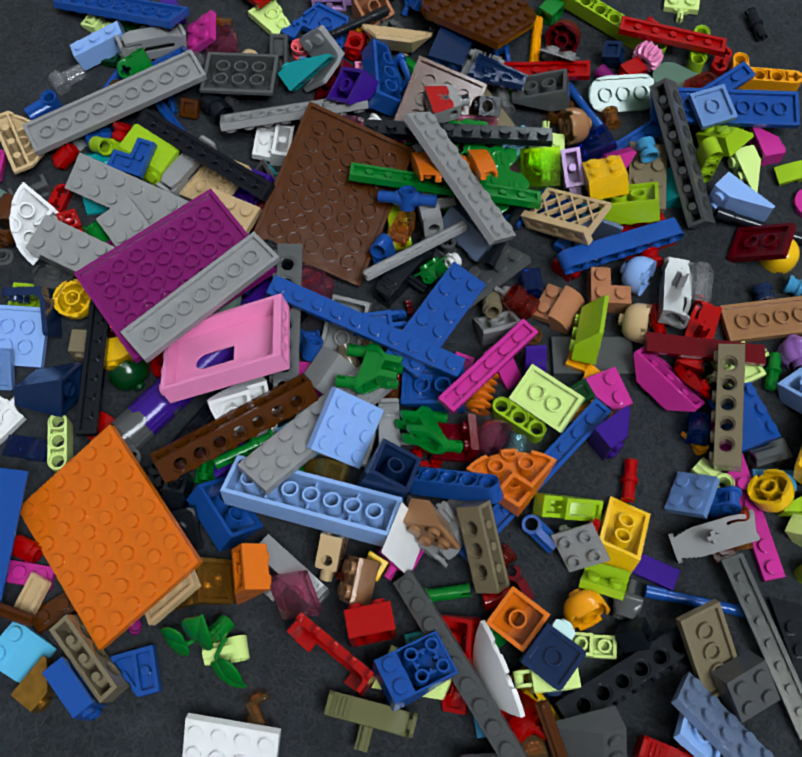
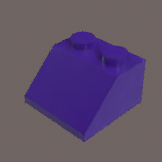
M343 66L326 99L346 105L355 104L370 99L375 93L379 82L363 69Z
M628 405L595 427L587 440L588 444L602 461L608 457L610 460L620 453L619 450L625 446L624 441L628 437L630 407Z

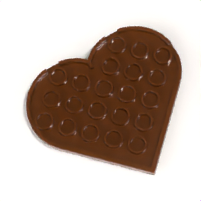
M421 0L420 9L423 10L422 14L429 20L496 50L530 30L534 26L537 16L534 9L525 0Z

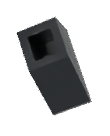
M184 473L175 481H170L166 484L164 482L162 499L168 509L186 507L188 505L186 499L191 494L195 481L190 473Z

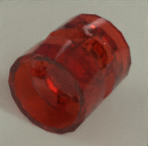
M515 284L505 294L502 304L511 311L515 310V314L521 319L527 320L537 310L540 300L531 293L527 294V290L521 285Z

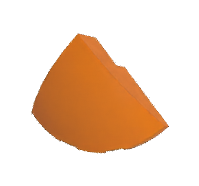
M516 448L502 449L498 454L489 457L484 455L478 458L466 468V472L496 475L504 495L499 504L518 517L542 486L557 459L534 450L526 453L517 452Z

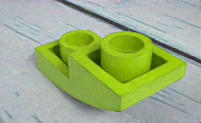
M802 160L774 167L779 186L795 181L798 183L802 182Z

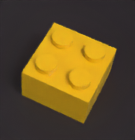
M610 155L607 158L590 159L587 162H582L585 187L590 198L600 200L629 194L628 172L620 155Z

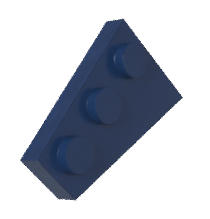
M481 53L478 54L467 76L481 82L520 91L528 78L527 74Z

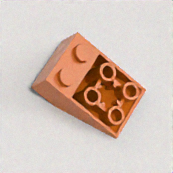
M241 543L231 549L236 604H242L270 590L272 580L268 567L269 553L267 551V544Z

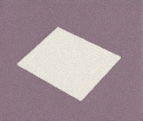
M401 502L381 553L406 574L413 569L420 547L418 546L417 538L407 531L408 528L403 523L408 508Z

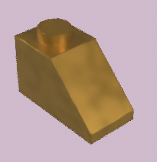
M46 656L40 658L11 693V696L26 709L38 714L49 707L52 702L51 698L55 694L42 674L44 670L54 663L51 658Z

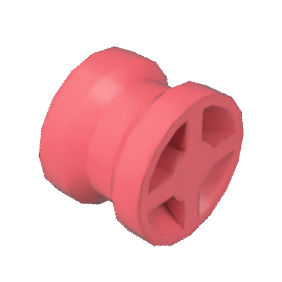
M300 38L293 40L291 43L292 57L295 60H299V57H309V53L299 41Z

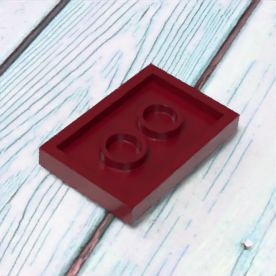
M794 222L740 227L737 229L727 258L732 263L786 259L796 225Z

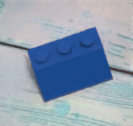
M751 382L744 383L742 453L766 446L768 443L781 437L776 424L771 419L766 406L762 403ZM712 398L710 400L707 399L712 410H716V403H712ZM724 404L722 406L724 410H731L734 407L732 404ZM723 424L722 428L728 431L733 426L731 424Z
M227 476L198 484L186 499L190 506L196 505L198 519L219 552L235 547L263 527L255 512L224 504L220 489Z

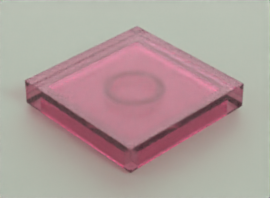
M307 570L271 575L270 589L282 620L296 618L300 612L304 613L307 617L321 614L323 610Z

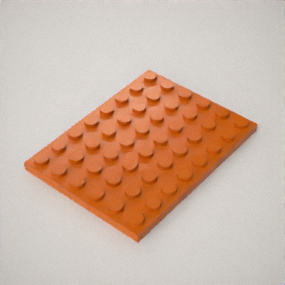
M108 425L22 503L20 515L35 541L42 547V553L98 650L107 648L203 563L126 442L113 425Z

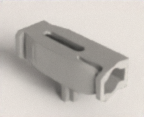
M142 24V26H139V29L124 33L121 39H119L118 35H114L121 59L139 48H144L150 60L160 58L181 46L187 49L186 32L181 24H177L172 29H164L159 26L149 27V25Z
M204 135L199 137V140L217 150L216 144ZM183 152L166 169L162 175L161 182H157L155 186L178 197H182L179 193L203 164Z
M417 191L421 194L436 195L428 192ZM455 197L437 198L436 207H416L425 238L444 229L440 209L456 206Z
M673 257L664 258L661 266L663 274L659 284L658 323H666L673 327L684 329L690 320L688 311L691 306L692 275L690 272L691 262L689 260Z
M382 398L378 402V407L384 410L379 421V444L384 438L399 447L400 445H413L403 443L401 439L402 433L394 424L395 419L400 420L399 399Z
M449 499L447 502L442 501L441 504H436L437 510L449 523L460 545L458 550L451 548L444 550L430 545V547L418 545L428 557L434 558L444 568L448 566L445 559H452L464 545L456 507L467 501Z
M753 509L748 510L749 518L746 521L733 522L727 525L728 521L747 518L746 514H737L685 529L684 532L682 531L676 537H674L673 533L668 534L678 563H683L682 558L703 557L760 540L756 532Z
M267 534L259 544H267V551L269 553L268 567L278 578L270 585V590L264 592V594L274 601L289 586L314 610L317 609L330 594L329 589L275 539Z

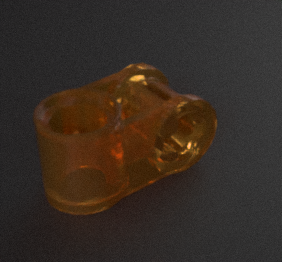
M400 210L387 232V235L394 242L401 244V247H406L415 229L416 214L414 210L410 212Z

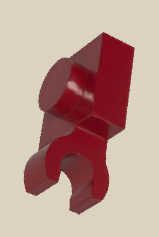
M515 565L513 567L516 573L515 576H510L507 572L509 582L514 583L516 589L533 601L535 597L525 578L522 577L520 568Z

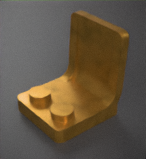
M200 557L203 563L195 571L201 587L172 612L192 605H230L235 603L232 560Z

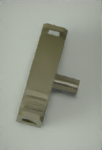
M331 690L324 711V715L327 717L360 725L354 749L368 753L373 729L405 738H413L418 717L417 713L401 709L393 712L388 705Z

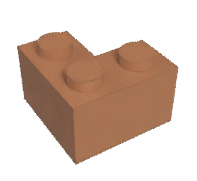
M590 267L587 275V304L604 295H608L607 313L624 314L627 307L632 304L631 286L611 285L610 268Z

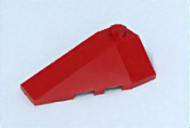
M441 614L473 666V646L481 618ZM452 681L444 700H441L443 711L466 715L468 706Z

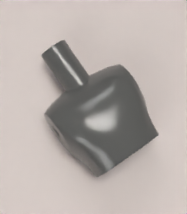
M629 579L623 601L613 599L612 616L620 621L635 619L640 614L643 598L635 594L636 580Z

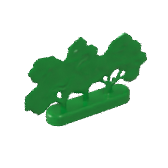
M467 118L460 122L457 120L448 122L454 124L488 125L485 121H474ZM463 143L464 149L460 155L463 153L468 154V150L487 149L494 160L498 177H494L490 173L489 176H486V180H480V182L523 189L529 188V181L522 173L510 170V166L516 162V149H503L502 146L498 145L488 148L485 144ZM494 203L500 208L502 213L510 208V205Z

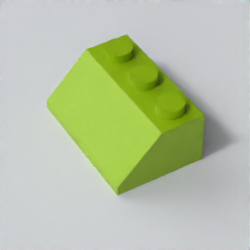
M134 124L120 143L118 150L131 154L138 137L155 142L157 148L143 179L155 186L157 182H161L162 175L166 169L179 157L180 150L139 124Z
M658 181L629 184V194L600 199L611 202L612 207L604 217L605 220L610 222H616L619 225H633L635 223H654L655 221H660Z
M604 295L582 306L580 314H576L571 336L574 339H571L569 351H572L571 360L596 365L604 333L609 301L608 295Z

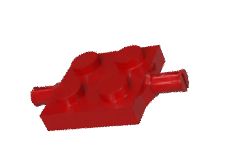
M517 689L525 717L520 718L501 710L502 714L521 744L532 734L546 741L544 730L539 726L540 719L535 707L537 701Z

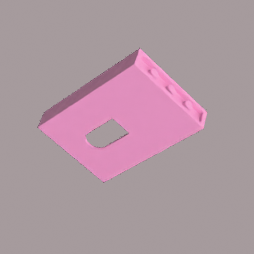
M282 293L212 314L165 349L163 353V367L161 368V384H159L161 395L165 396L170 403L290 369V307ZM234 346V360L204 369L197 368V362L202 356Z

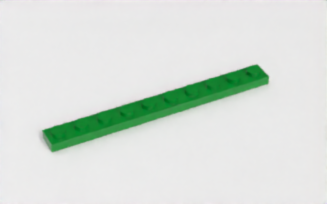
M353 162L350 165L349 181L394 188L410 185L415 187L416 191L456 197L443 177L442 182H435L433 175L431 179L424 178L423 181H420L415 172ZM480 182L482 187L490 194L494 203L540 209L541 191Z

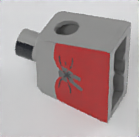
M453 85L424 87L423 100L427 112L434 114L438 123H446L458 119L461 115V108L470 105L468 94L458 96L457 90Z

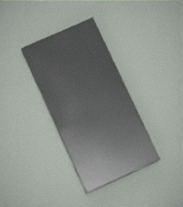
M551 337L553 376H584L581 372L565 367L570 353V342L574 338ZM602 337L596 365L594 366L600 371L616 367L620 376H633L635 372L631 341L625 337Z

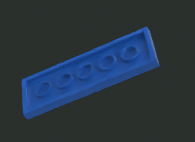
M453 262L402 331L441 348L485 288L486 283L456 262ZM388 349L385 352L386 354L403 357V370L416 379L420 377L427 367Z

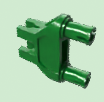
M369 343L366 346L348 344L347 356L364 359L359 373L355 377L337 374L335 380L336 388L353 389L356 394H368L379 388L397 390L399 385L397 377L398 374H402L404 365H402L403 357L386 354L380 346L374 343Z
M422 405L416 411L401 410L399 414L401 419L404 420L395 419L394 421L396 428L407 430L409 433H402L401 439L403 443L418 445L429 453L439 455L445 452L459 454L463 450L462 441L447 439L438 423L447 422L448 415L445 411H435L429 406Z

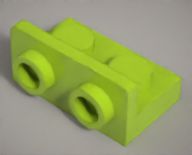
M606 563L586 567L580 579L579 588L594 590L599 594L623 601L631 572Z

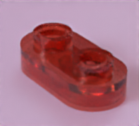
M705 71L687 79L683 87L702 88L717 79V77L712 72Z

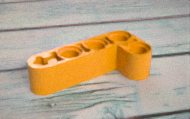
M742 52L735 53L729 64L728 71L744 61L750 67L748 55ZM750 67L756 75L737 89L797 91L802 83V73L796 70Z

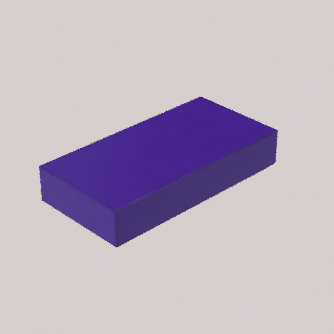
M642 553L640 562L631 574L659 587L673 591L680 570Z

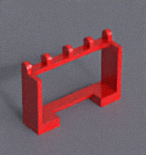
M300 612L296 621L287 630L291 638L309 653L318 644L351 672L344 683L359 696L363 697L375 681V673L304 613Z

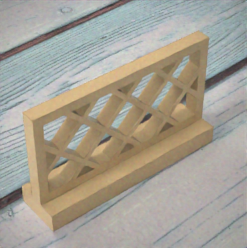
M547 187L541 195L540 209L545 208L546 211L538 214L536 212L540 209L531 208L530 211L524 210L520 216L528 229L589 246L593 241L591 235L609 212L612 205L611 202ZM550 194L556 196V198L546 201ZM566 199L572 200L571 202L561 205L560 203L561 201H564ZM558 203V207L548 210V206ZM582 203H587V204H588V205L585 206V207H582V208H579V209L576 208V206L579 205V204H582ZM574 207V211L566 214L563 213V210ZM603 207L599 212H592L595 208ZM590 211L591 215L579 218L580 214ZM561 212V216L556 218L550 217V215ZM574 216L577 217V220L575 221H566V219L572 218ZM593 220L589 228L581 225Z

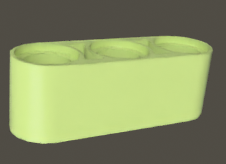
M50 415L48 418L47 463L57 473L73 458V424L66 415L62 418ZM64 421L62 426L57 427L60 422ZM64 441L63 445L57 447L59 442ZM64 460V463L60 467H57V464L60 461Z

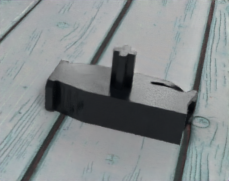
M423 236L420 237V238L418 239L417 243L420 242V241H422V240H424V239H426V238L423 237ZM436 247L387 271L373 287L374 299L386 308H390L410 285L421 293H426L430 284H425L419 275L416 277L414 275L420 272L419 267L433 259Z

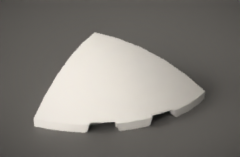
M22 182L11 202L9 224L17 248L25 259L34 265L39 258L34 257L25 247L44 216L49 215L57 219L56 213L59 212L27 184Z
M259 377L235 384L209 398L207 403L214 418L217 419L268 392L267 380L264 377ZM277 424L275 427L271 428L273 434H276L275 429L278 428ZM269 429L260 432L256 437L267 433Z
M482 620L478 626L473 646V667L499 709L520 718L525 717L517 689H515L509 674H507L509 669L506 661L499 652L489 626L485 620Z

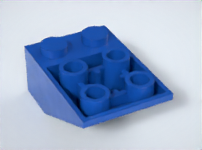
M437 631L374 660L372 667L393 712L418 700L459 673Z

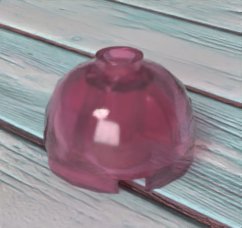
M223 23L222 27L220 25L216 26V41L205 48L206 53H238L239 36L237 32L226 23Z
M494 418L486 420L480 426H477L480 449L478 453L481 456L487 455L489 457L498 454L502 449H507L511 440L508 433L509 430L512 431V425Z

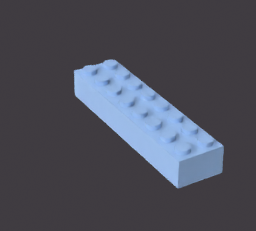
M237 455L220 489L224 504L380 547L384 546L401 502L403 503V498L299 470L294 472L270 494L266 495L238 469L237 464L246 458L241 455Z

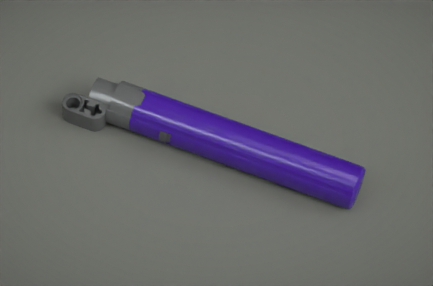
M273 275L262 281L241 301L240 306L269 297L266 295V292L273 280ZM234 346L202 356L197 362V368L204 369L234 360ZM161 376L111 422L133 455L136 456L135 458L140 466L143 463V457L139 451L179 411L184 409L196 397L170 403L159 391Z

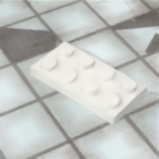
M188 713L185 720L182 757H278L281 728Z

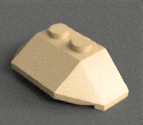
M362 24V29L370 40L374 38L387 44L391 54L392 51H399V53L409 56V53H413L433 36V32Z
M11 111L0 113V141L16 175L33 168L45 153L37 156L22 124L31 120L15 115Z

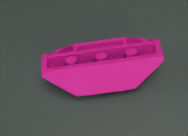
M644 346L634 352L636 382L656 400L659 406L667 411L695 412L705 404L704 400L661 357L655 354L644 353Z

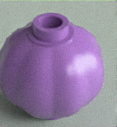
M796 334L787 336L777 349V352L780 353L781 364L788 370H792L789 365L790 363H792L794 371L802 367V336H797Z

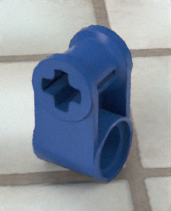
M379 234L370 247L374 264L396 254L393 240L387 234Z
M300 328L301 356L304 360L312 362L323 347L324 341L318 329L303 331Z
M726 486L717 489L708 517L716 518L741 513L740 497H742V490L736 486Z

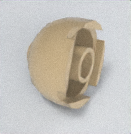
M631 304L627 307L624 314L620 313L618 325L622 326V333L625 338L635 343H644V334L647 332L649 314H651V304Z

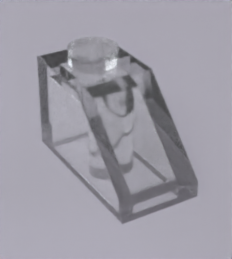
M692 262L690 267L692 275L691 299L710 302L714 278L713 268L707 262Z

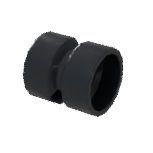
M206 93L200 101V107L216 125L220 126L221 115L234 113L233 108L220 94Z

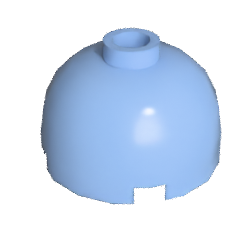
M636 256L628 263L624 262L620 269L622 285L631 286V293L641 296L649 285L648 280L650 276L653 277L657 261L646 256Z

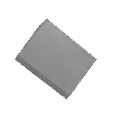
M512 310L502 311L494 319L488 318L486 315L473 318L481 346L498 342L521 321Z
M323 346L304 374L311 380L314 389L324 395L332 386H335L337 374L347 376L357 367L339 353Z

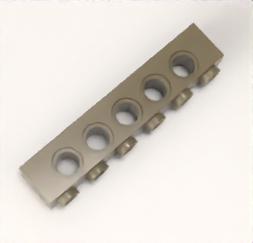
M719 344L718 351H714V363H718V368L713 370V383H717V390H712V403H716V410L711 411V423H715V430H711L710 443H714V451H710L709 463L713 464L714 471L742 472L745 344ZM728 364L735 366L732 370L724 369V366ZM725 384H732L734 388L725 390L723 386ZM724 404H732L734 406L731 410H724L722 408ZM723 424H731L733 428L725 431L721 429V426ZM723 444H729L732 446V449L730 451H722L720 447Z

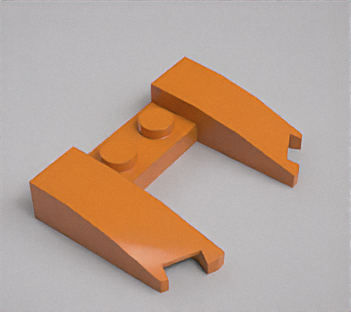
M487 149L468 150L467 157L461 155L480 180H486V176H489L490 173L494 177H498L494 160ZM426 152L411 153V168L420 181H423L424 178L431 179L433 175L435 182H442L441 173Z

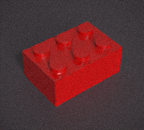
M384 598L371 601V605L362 606V603L349 605L348 609L344 610L348 638L352 648L396 639V627L390 601L385 602Z

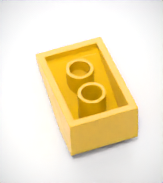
M609 498L598 530V535L611 559L604 563L629 570L631 573L641 560L650 513L616 498Z

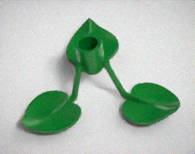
M203 614L185 618L181 625L186 635L191 639L189 641L184 640L182 634L173 628L163 627L160 629L168 646L175 653L183 657L190 654L188 646L194 642L203 649L210 651L213 648V642L217 643L220 641L214 656L215 661L211 662L212 670L222 682L235 688H245L247 686L235 666L226 659L220 658L222 648L228 641L226 636L234 628L232 620L227 616L220 615L209 627H207Z

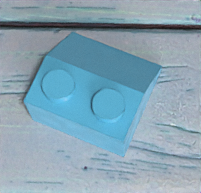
M12 622L0 636V671L20 684L42 656L51 658L57 648L38 634L32 627Z

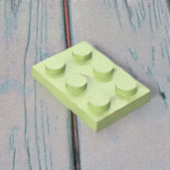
M531 364L509 397V399L560 433L564 431L585 400L583 396Z

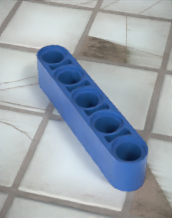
M420 466L409 491L412 495L459 501L490 500L491 504L499 503L504 497L496 475Z

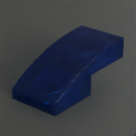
M9 435L2 455L24 458L28 461L45 462L48 441L33 437Z

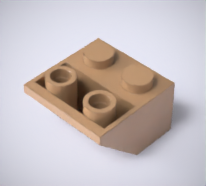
M411 498L407 506L408 511L403 519V523L408 528L407 531L417 538V542L425 547L433 545L444 550L449 548L458 550L460 545L449 523L430 500Z
M348 555V559H345L342 572L345 573L343 582H340L338 586L339 600L350 605L362 603V606L371 605L379 561Z

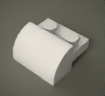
M276 123L275 127L257 126L252 159H265L272 166H282L292 143L294 126Z

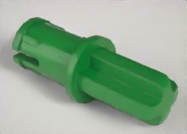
M771 352L768 356V366L765 368L767 373L765 380L766 390L774 391L778 388L777 383L779 376L782 374L780 369L781 358L778 352Z

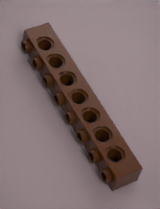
M302 373L149 455L166 484L177 480L188 471L197 469L201 464L216 459L223 452L236 448L247 439L256 437L260 432L275 427L277 423L292 418L296 413L308 408L319 399L311 380ZM221 436L218 441H214L217 437ZM201 447L199 451L194 452L196 448ZM177 458H182L180 461L174 462Z

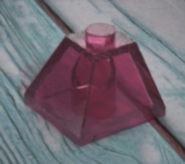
M307 264L303 265L302 287L332 299L334 288L332 278L328 277L322 269Z

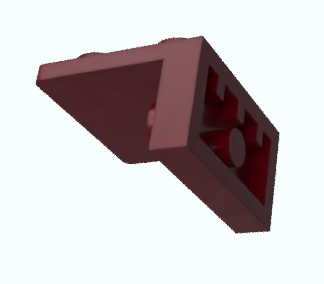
M467 413L464 421H461L460 424L438 423L447 439L462 441L463 450L459 454L453 452H445L442 455L431 453L432 460L472 463L480 450L476 414Z

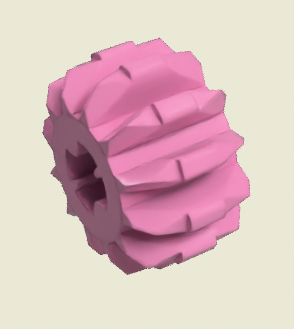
M646 40L636 46L632 58L638 56L647 66V71L649 72L658 68L664 57L662 49H659L658 45H654L652 41L648 42Z

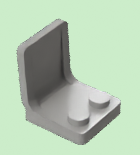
M323 25L307 32L299 41L311 57L329 53L336 58L308 81L303 88L306 93L324 85L337 69L341 58L345 54Z

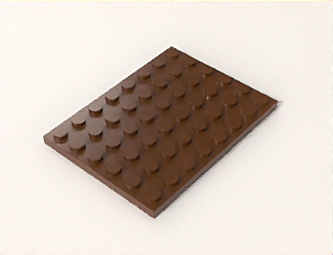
M309 101L274 182L275 188L265 203L254 232L262 240L270 239L274 241L277 246L278 243L303 244V264L359 288L364 277L363 270L367 269L372 257L370 247L377 236L381 234L393 203L378 202V191H396L399 188L349 181L351 162L407 171L411 161V153L415 149Z

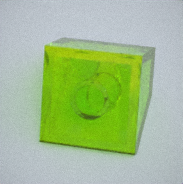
M560 147L520 149L521 173L529 181V187L560 186Z

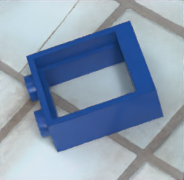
M61 657L42 672L73 719L93 721L103 713L102 709L107 705L98 702L69 659Z

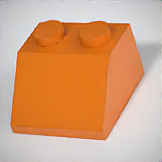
M512 586L486 623L523 653L551 614Z

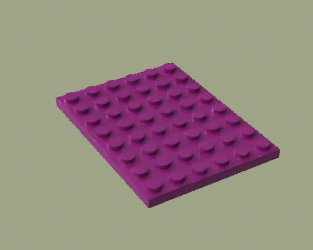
M210 188L73 274L137 364L143 358L123 337L120 331L247 237L248 233ZM272 267L218 310L277 272L276 268Z

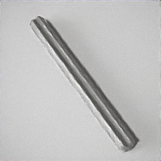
M461 220L363 270L365 279L369 281L467 231V225Z

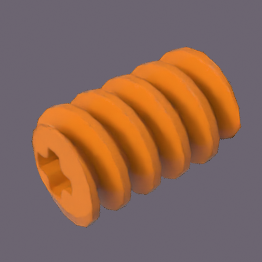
M496 373L465 403L467 410L480 416L490 414L486 409L492 407V404L489 402L493 401L494 397L490 394L496 392L493 387L497 386L495 380L499 379V374Z

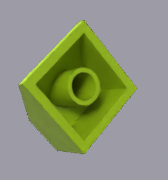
M727 125L713 126L696 133L698 145L708 137H716L725 157H731L754 137L751 132Z

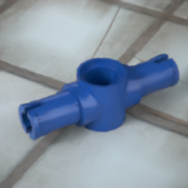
M410 185L402 186L396 191L379 190L377 196L378 202L394 203L399 206L400 210L405 212L413 211L419 206L436 207L437 195L421 194L416 191L415 187Z

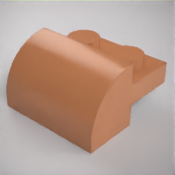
M548 284L532 310L531 318L547 323L551 329L568 335L574 325L576 314H580L581 307L585 305V300L579 292L567 285L563 289Z

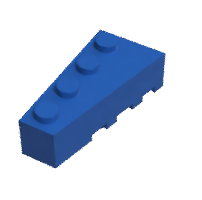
M373 38L362 51L363 70L379 82L375 93L370 99H367L368 106L371 109L395 118L402 100L403 90L401 86H398V75L392 68L394 63L388 45Z

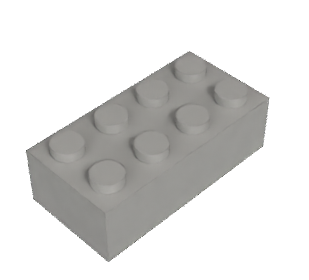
M129 196L96 218L116 247L151 226V223L135 201Z
M45 215L25 248L34 257L74 275L73 273L115 247L49 215Z

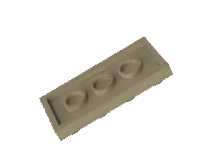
M630 141L628 147H632L637 153L628 165L629 184L658 181L660 213H664L666 210L667 181L666 146L664 144H655L660 154L659 157L652 162L643 163L639 156L640 152L637 151L636 142Z
M713 599L675 619L695 678L699 679L713 696L719 697V692L710 672L737 657V653L720 601Z

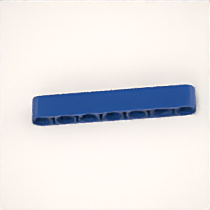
M673 217L594 240L589 246L581 244L559 252L556 258L564 274L569 275L589 269L590 267H596L642 253L651 247L659 248L675 243L682 239L685 234L676 218Z

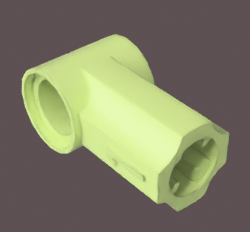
M704 457L690 471L694 474L717 476L720 483L724 484L725 487L735 486V481L731 475L714 471V466Z
M247 635L227 638L228 641L222 648L220 658L226 659L231 663L250 659ZM220 642L213 643V648L210 651L202 648L205 666H210L211 662L215 661L214 656Z

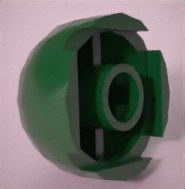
M126 360L113 369L107 378L115 388L121 391H131L134 389L137 392L146 386L145 381L150 374L149 364L144 360L137 364L135 361Z

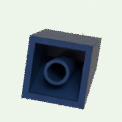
M441 26L429 51L428 59L461 73L470 57V50L475 49V40Z
M75 362L36 369L14 387V405L62 418L78 403L83 363Z
M383 438L358 478L356 486L399 496L404 499L410 491L422 458Z

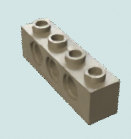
M467 501L456 507L475 592L498 594L510 586L491 501Z
M66 614L49 629L99 703L113 702L130 686L106 651L98 650L79 615Z

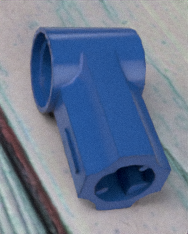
M45 90L41 93L40 99L24 108V111L31 120H34L63 107L55 91Z
M532 513L527 514L522 520L523 530L550 554L556 548L551 537L555 533L539 516ZM528 518L536 519L538 522L537 528L533 530L528 529L525 525Z

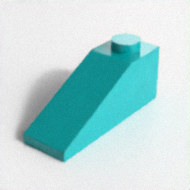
M327 53L290 63L287 62L281 66V71L277 74L291 92H297L336 57Z

